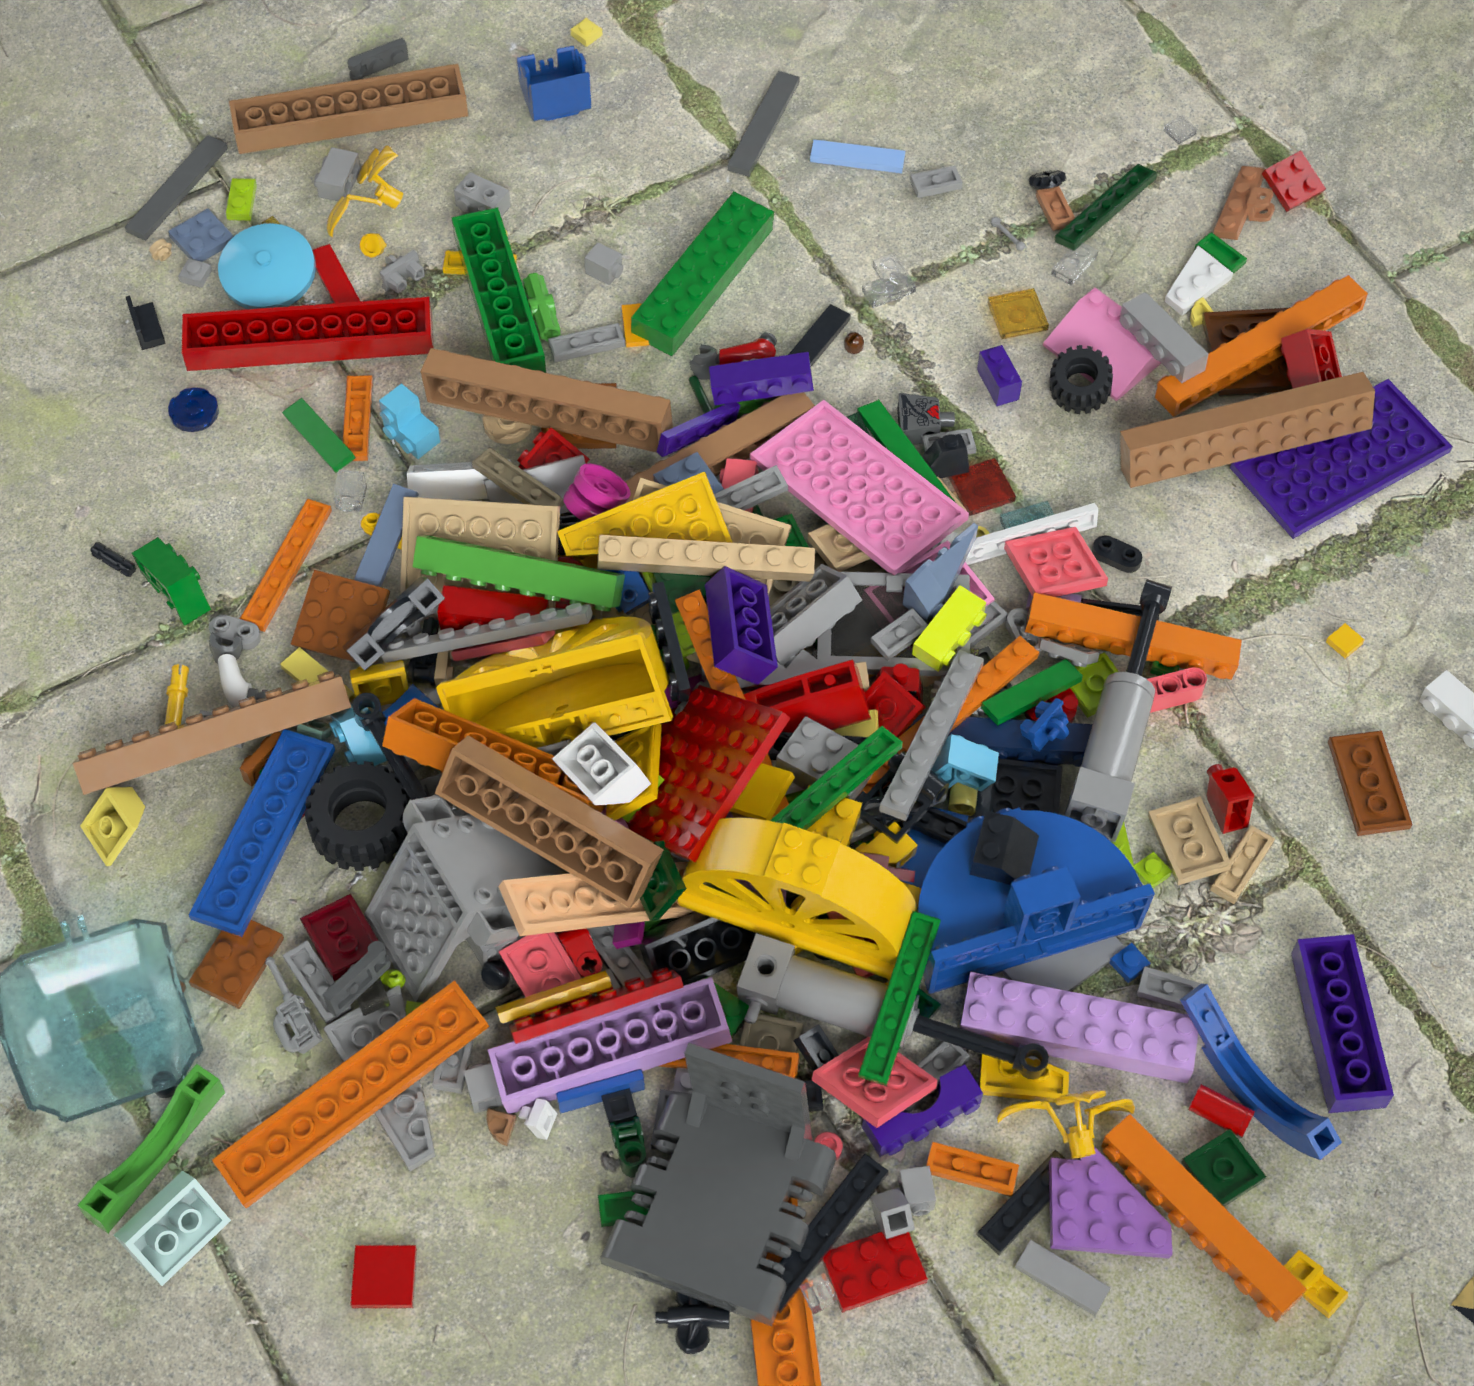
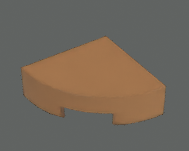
M488 1108L487 1125L491 1135L500 1144L508 1146L517 1120L516 1116Z

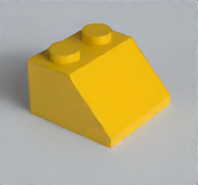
M403 660L371 665L366 670H363L361 667L349 670L355 698L362 693H372L378 697L381 706L396 702L409 688Z

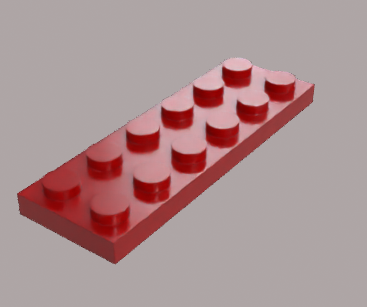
M667 967L651 972L652 977L644 980H641L640 977L631 978L624 981L625 986L613 989V986H611V988L596 992V996L587 999L584 996L569 1001L570 1005L558 1008L557 1005L542 1010L540 1015L534 1017L527 1015L513 1020L514 1023L508 1026L515 1044L683 988L681 976L674 970L668 971Z

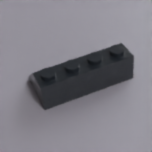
M694 911L644 932L642 944H639L650 974L655 970L667 967L668 971L674 970L681 976L683 986L746 961L756 932Z

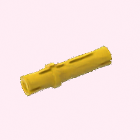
M179 664L172 666L171 682L166 691L169 697L165 724L175 722L176 726L181 725L184 699L188 696L186 684L189 668L182 665L181 674L179 675Z

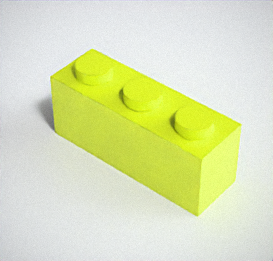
M959 585L914 642L912 655L937 672L944 665L949 666L956 656L955 650L958 646L963 647L970 639V631L973 627H979L986 618V602Z

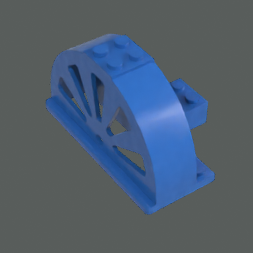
M1020 807L1013 810L1005 808L997 813L1016 818L1039 835L1030 875L1018 877L1011 885L970 875L984 816L975 817L966 824L964 830L955 835L937 854L923 881L917 912L941 919L923 974L929 994H933L968 983L970 972L990 976L1003 972V970L1137 930L1142 926L1155 895L1151 883L1142 885L1136 871L1124 854L1095 829L1067 816L1043 811H1021Z

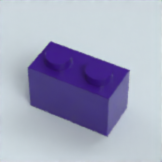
M1003 345L980 351L977 371L995 405L1001 406L1019 400L1022 380Z

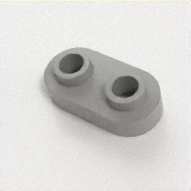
M1021 608L1011 610L1008 613L1005 625L1012 641L1021 636L1037 651L1041 652L1039 648L1043 637H1037L1025 632L1028 611Z
M219 615L214 617L209 623L210 634L216 632L223 644L232 645L235 636H239L242 639L243 649L249 650L255 648L261 641L259 628L252 622L228 615Z

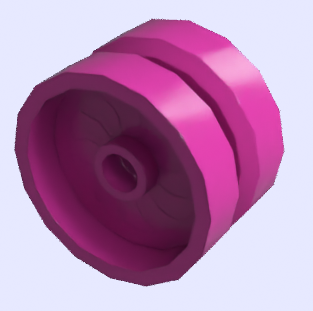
M584 464L575 475L574 482L565 492L563 501L574 516L584 521L626 504L630 497V489L611 470L600 465Z

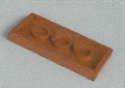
M1382 730L1329 737L1328 745L1357 836L1411 829L1413 824Z

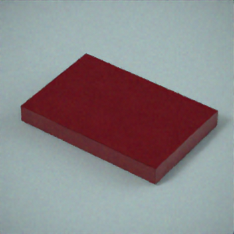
M352 894L346 895L300 918L305 931L333 981L340 979L353 964H356L367 954L368 946L372 942L379 941Z

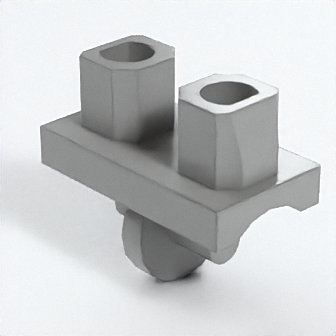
M415 250L398 258L389 254L385 257L387 265L382 267V270L379 272L383 281L382 288L386 292L392 289L398 294L407 287V278L411 277L414 281H419L425 276L424 268L419 263V256Z

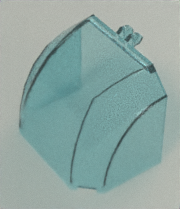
M82 915L77 917V924L82 932V936L72 939L69 924L66 921L60 922L65 938L64 942L21 955L0 973V1041L27 1109L35 1112L37 1109L58 1116V1120L67 1123L179 1085L187 1076V1072L197 1056L201 1055L203 1045L186 983L166 923L132 919L89 933L87 923Z

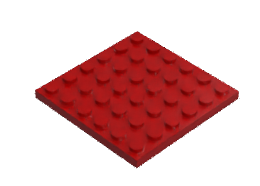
M699 685L690 694L689 701L684 709L675 717L674 724L668 733L661 738L659 775L664 781L658 787L657 799L642 806L639 811L637 810L629 822L625 820L629 830L652 843L655 841H665V847L670 852L696 863L719 819L726 818L790 720V717L782 711Z

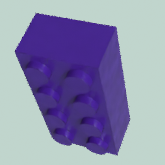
M724 566L705 584L714 667L758 685L778 668L767 585Z

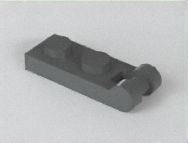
M403 37L349 58L347 65L350 70V81L363 79L368 75L409 60L407 43Z
M372 942L368 946V953L356 964H353L340 979L331 984L327 991L322 994L329 1012L334 1016L338 1017L390 968L391 962L386 954L387 951L383 942Z

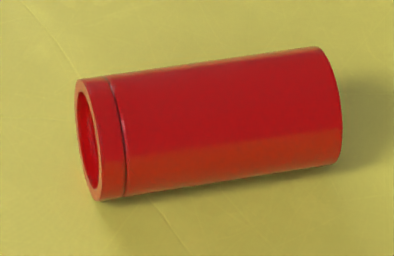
M1202 1084L1188 1109L1226 1130L1231 1129L1235 1135L1241 1138L1255 1111Z

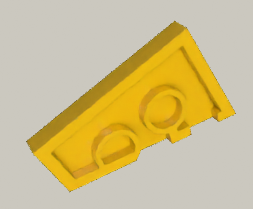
M981 1054L979 1087L983 1095L1055 1103L1056 1098L1068 1094L1069 1072L1048 1064L1044 1075L1034 1080L1027 1079L1018 1070L1012 1069L1013 1064ZM1027 1057L1025 1059L1026 1063L1032 1067L1041 1064L1037 1058L1033 1060Z

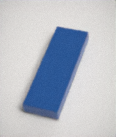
M638 1069L557 1092L556 1097L560 1114L602 1102L601 1096L628 1088H630L631 1094L645 1090L642 1070Z

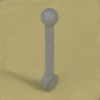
M993 217L991 225L998 227L1016 245L1017 250H1024V242H1019L1000 223V218Z

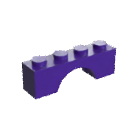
M965 1064L939 1078L937 1087L938 1099L929 1109L920 1113L900 1112L878 1128L863 1118L862 1129L879 1157L887 1153L889 1156L894 1155L904 1148V1144L912 1140L918 1142L927 1137L932 1129L938 1126L940 1129L945 1128L955 1120V1117L963 1113L969 1115L980 1107L979 1104H981L983 1092Z

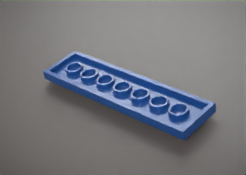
M284 729L189 913L190 920L241 937L243 936L306 810L305 803L307 797L311 795L310 790L314 783L320 782V777L324 774L335 752L334 744Z

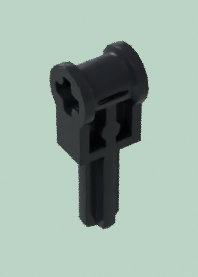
M434 617L425 619L422 633H428L429 636L438 634L439 621L434 619ZM438 653L410 659L408 665V684L423 682L436 686L434 677Z

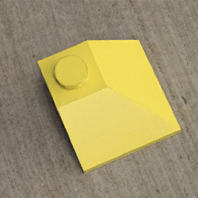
M133 787L106 788L80 825L106 866H111L137 829L144 812L145 805Z

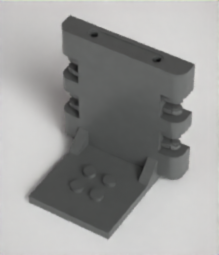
M688 1043L684 1055L693 1089L692 1097L689 1099L676 1094L669 1095L654 1130L655 1138L659 1139L654 1147L663 1153L672 1155V1157L668 1161L651 1156L647 1162L649 1165H639L631 1184L632 1192L636 1193L631 1201L640 1207L649 1209L646 1216L635 1211H627L624 1218L629 1222L616 1220L600 1256V1261L602 1265L772 1326L787 1287L786 1282L776 1276L783 1275L785 1268L777 1262L766 1259V1256L769 1252L788 1258L792 1252L790 1249L801 1252L809 1232L808 1225L801 1220L805 1218L807 1212L799 1206L788 1203V1200L792 1197L803 1202H810L813 1198L812 1193L823 1196L836 1162V1153L829 1147L812 1141L804 1081Z

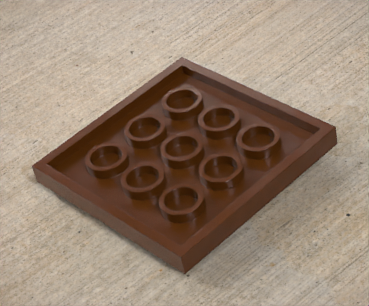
M1289 308L1203 312L1202 323L1209 353L1216 350L1221 344L1234 340L1240 333L1250 331L1258 323L1266 322L1278 312ZM1283 355L1222 389L1218 392V395L1271 393L1293 389L1287 376L1288 367L1286 359Z

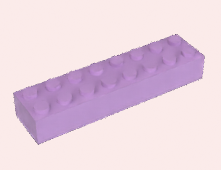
M970 972L960 1029L1012 1046L1019 1047L1020 1043L1024 1045L1031 1043L1039 1044L1047 1050L1048 1056L1187 1084L1194 1070L1198 1032L1187 1014Z
M710 977L515 1044L513 1041L488 1049L501 1101L507 1113L513 1114L521 1111L522 1106L533 1107L536 1098L550 1102L557 1099L556 1093L638 1069L644 1071L684 1058L688 1043L712 1049L730 1043L732 1039L713 979Z

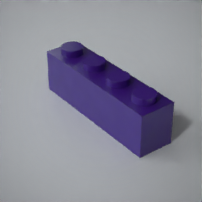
M809 352L709 367L714 405L814 391Z

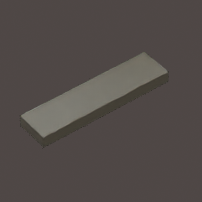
M490 447L472 461V467L523 504L560 506V508L565 505L562 497Z

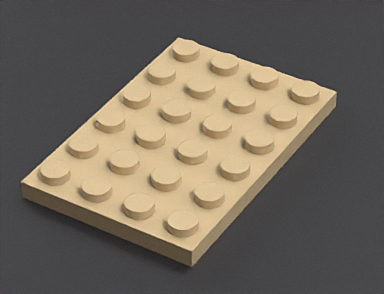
M404 497L400 594L421 576L428 578L441 594L443 585L520 594V589L511 588L510 591L495 589V584L487 582L486 586L470 584V579L461 578V581L446 579V574L437 573V576L421 574V569L412 567L417 536L430 535L558 561L559 535L557 531H559L560 506ZM536 593L535 596L545 597V594ZM549 600V608L556 609V601Z

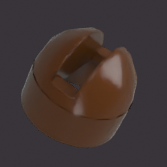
M857 332L849 333L844 341L845 350L851 354L860 353L864 348L863 337Z

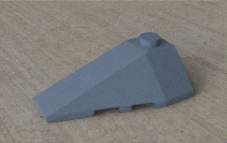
M975 523L953 540L949 550L943 547L939 550L934 562L928 559L905 582L903 605L909 610L913 608L926 623L937 615L953 589L976 539L978 525Z

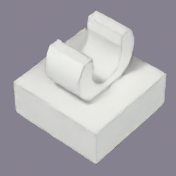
M536 1098L533 1108L522 1106L518 1117L526 1119L524 1124L536 1138L547 1140L558 1113L547 1100Z

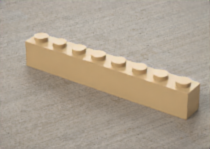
M600 535L597 569L714 576L726 566L756 579L810 582L814 575L815 548Z

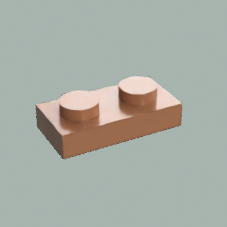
M1059 186L1037 190L1036 198L1053 231L1063 229L1075 219Z

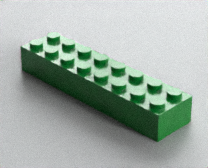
M733 191L631 317V333L648 340L650 346L673 357L772 232L774 211Z
M499 208L451 217L454 238L491 360L497 363L516 365L521 368L534 371L540 370L546 373L545 354Z

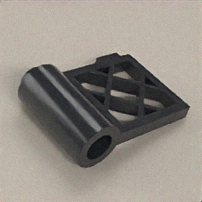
M906 751L892 756L887 765L890 768L867 794L862 791L854 800L862 803L859 818L879 833L882 832L896 844L915 826L931 806L936 805L942 799L949 788L947 781L933 771H930L916 799L922 806L917 812L909 813L907 819H911L907 823L902 820L903 828L897 834H894L887 828L886 820H897L899 818L881 812L882 815H869L863 809L868 804H881L884 798L882 788L889 781L892 782L907 753Z

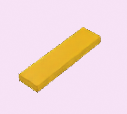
M602 971L495 1008L500 1022L506 1023L611 988L612 984L607 972Z

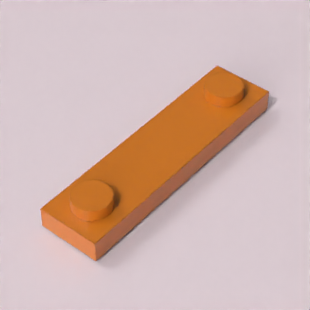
M372 375L347 376L343 443L356 457L353 461H368L373 388Z

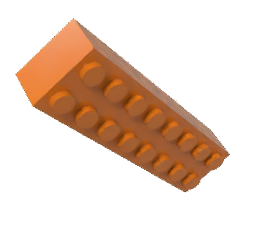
M416 698L388 717L382 746L392 750L397 755H405L416 760L421 765L431 766L443 773L452 748L464 738L470 736L600 813L605 809L606 805H594L553 761L552 758L554 756Z

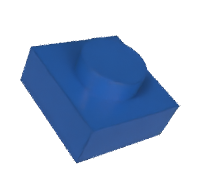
M1130 943L1110 958L1109 962L1127 983H1130L1142 974L1144 967H1150L1151 964L1133 943Z

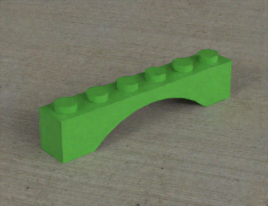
M198 1064L192 1068L177 1086L163 1115L140 1146L119 1167L97 1181L77 1205L85 1218L109 1234L225 1094L220 1079Z

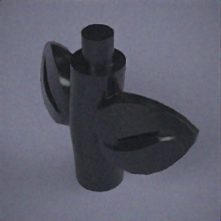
M676 1292V1301L679 1306L668 1307V1311H656V1324H668V1329L677 1328L675 1333L676 1344L685 1354H696L702 1352L707 1347L710 1341V1333L707 1327L729 1329L730 1311L708 1305L709 1303Z

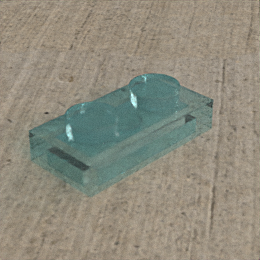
M1048 501L1001 514L999 521L1003 529H1007L1055 514Z

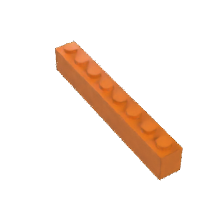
M1034 592L1028 610L1025 632L1037 637L1056 639L1063 643L1082 645L1089 649L1108 651L1115 655L1130 656L1141 617ZM1157 620L1146 661H1159L1160 664L1167 667L1179 665L1182 669L1195 667L1203 670L1205 674L1213 675L1219 679L1232 680L1239 666L1242 640Z
M1131 1114L1105 1135L1101 1145L1105 1156L1113 1163L1117 1162L1124 1169L1126 1177L1132 1183L1139 1184L1146 1191L1148 1199L1154 1205H1160L1168 1213L1169 1220L1176 1227H1182L1190 1235L1191 1242L1198 1249H1204L1212 1257V1262L1221 1272H1227L1235 1280L1234 1284L1238 1290L1245 1295H1249L1257 1303V1307L1263 1315L1268 1318L1271 1317L1277 1322L1302 1298L1307 1289Z

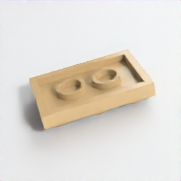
M1201 796L1148 811L1149 821L1177 885L1231 870V862Z

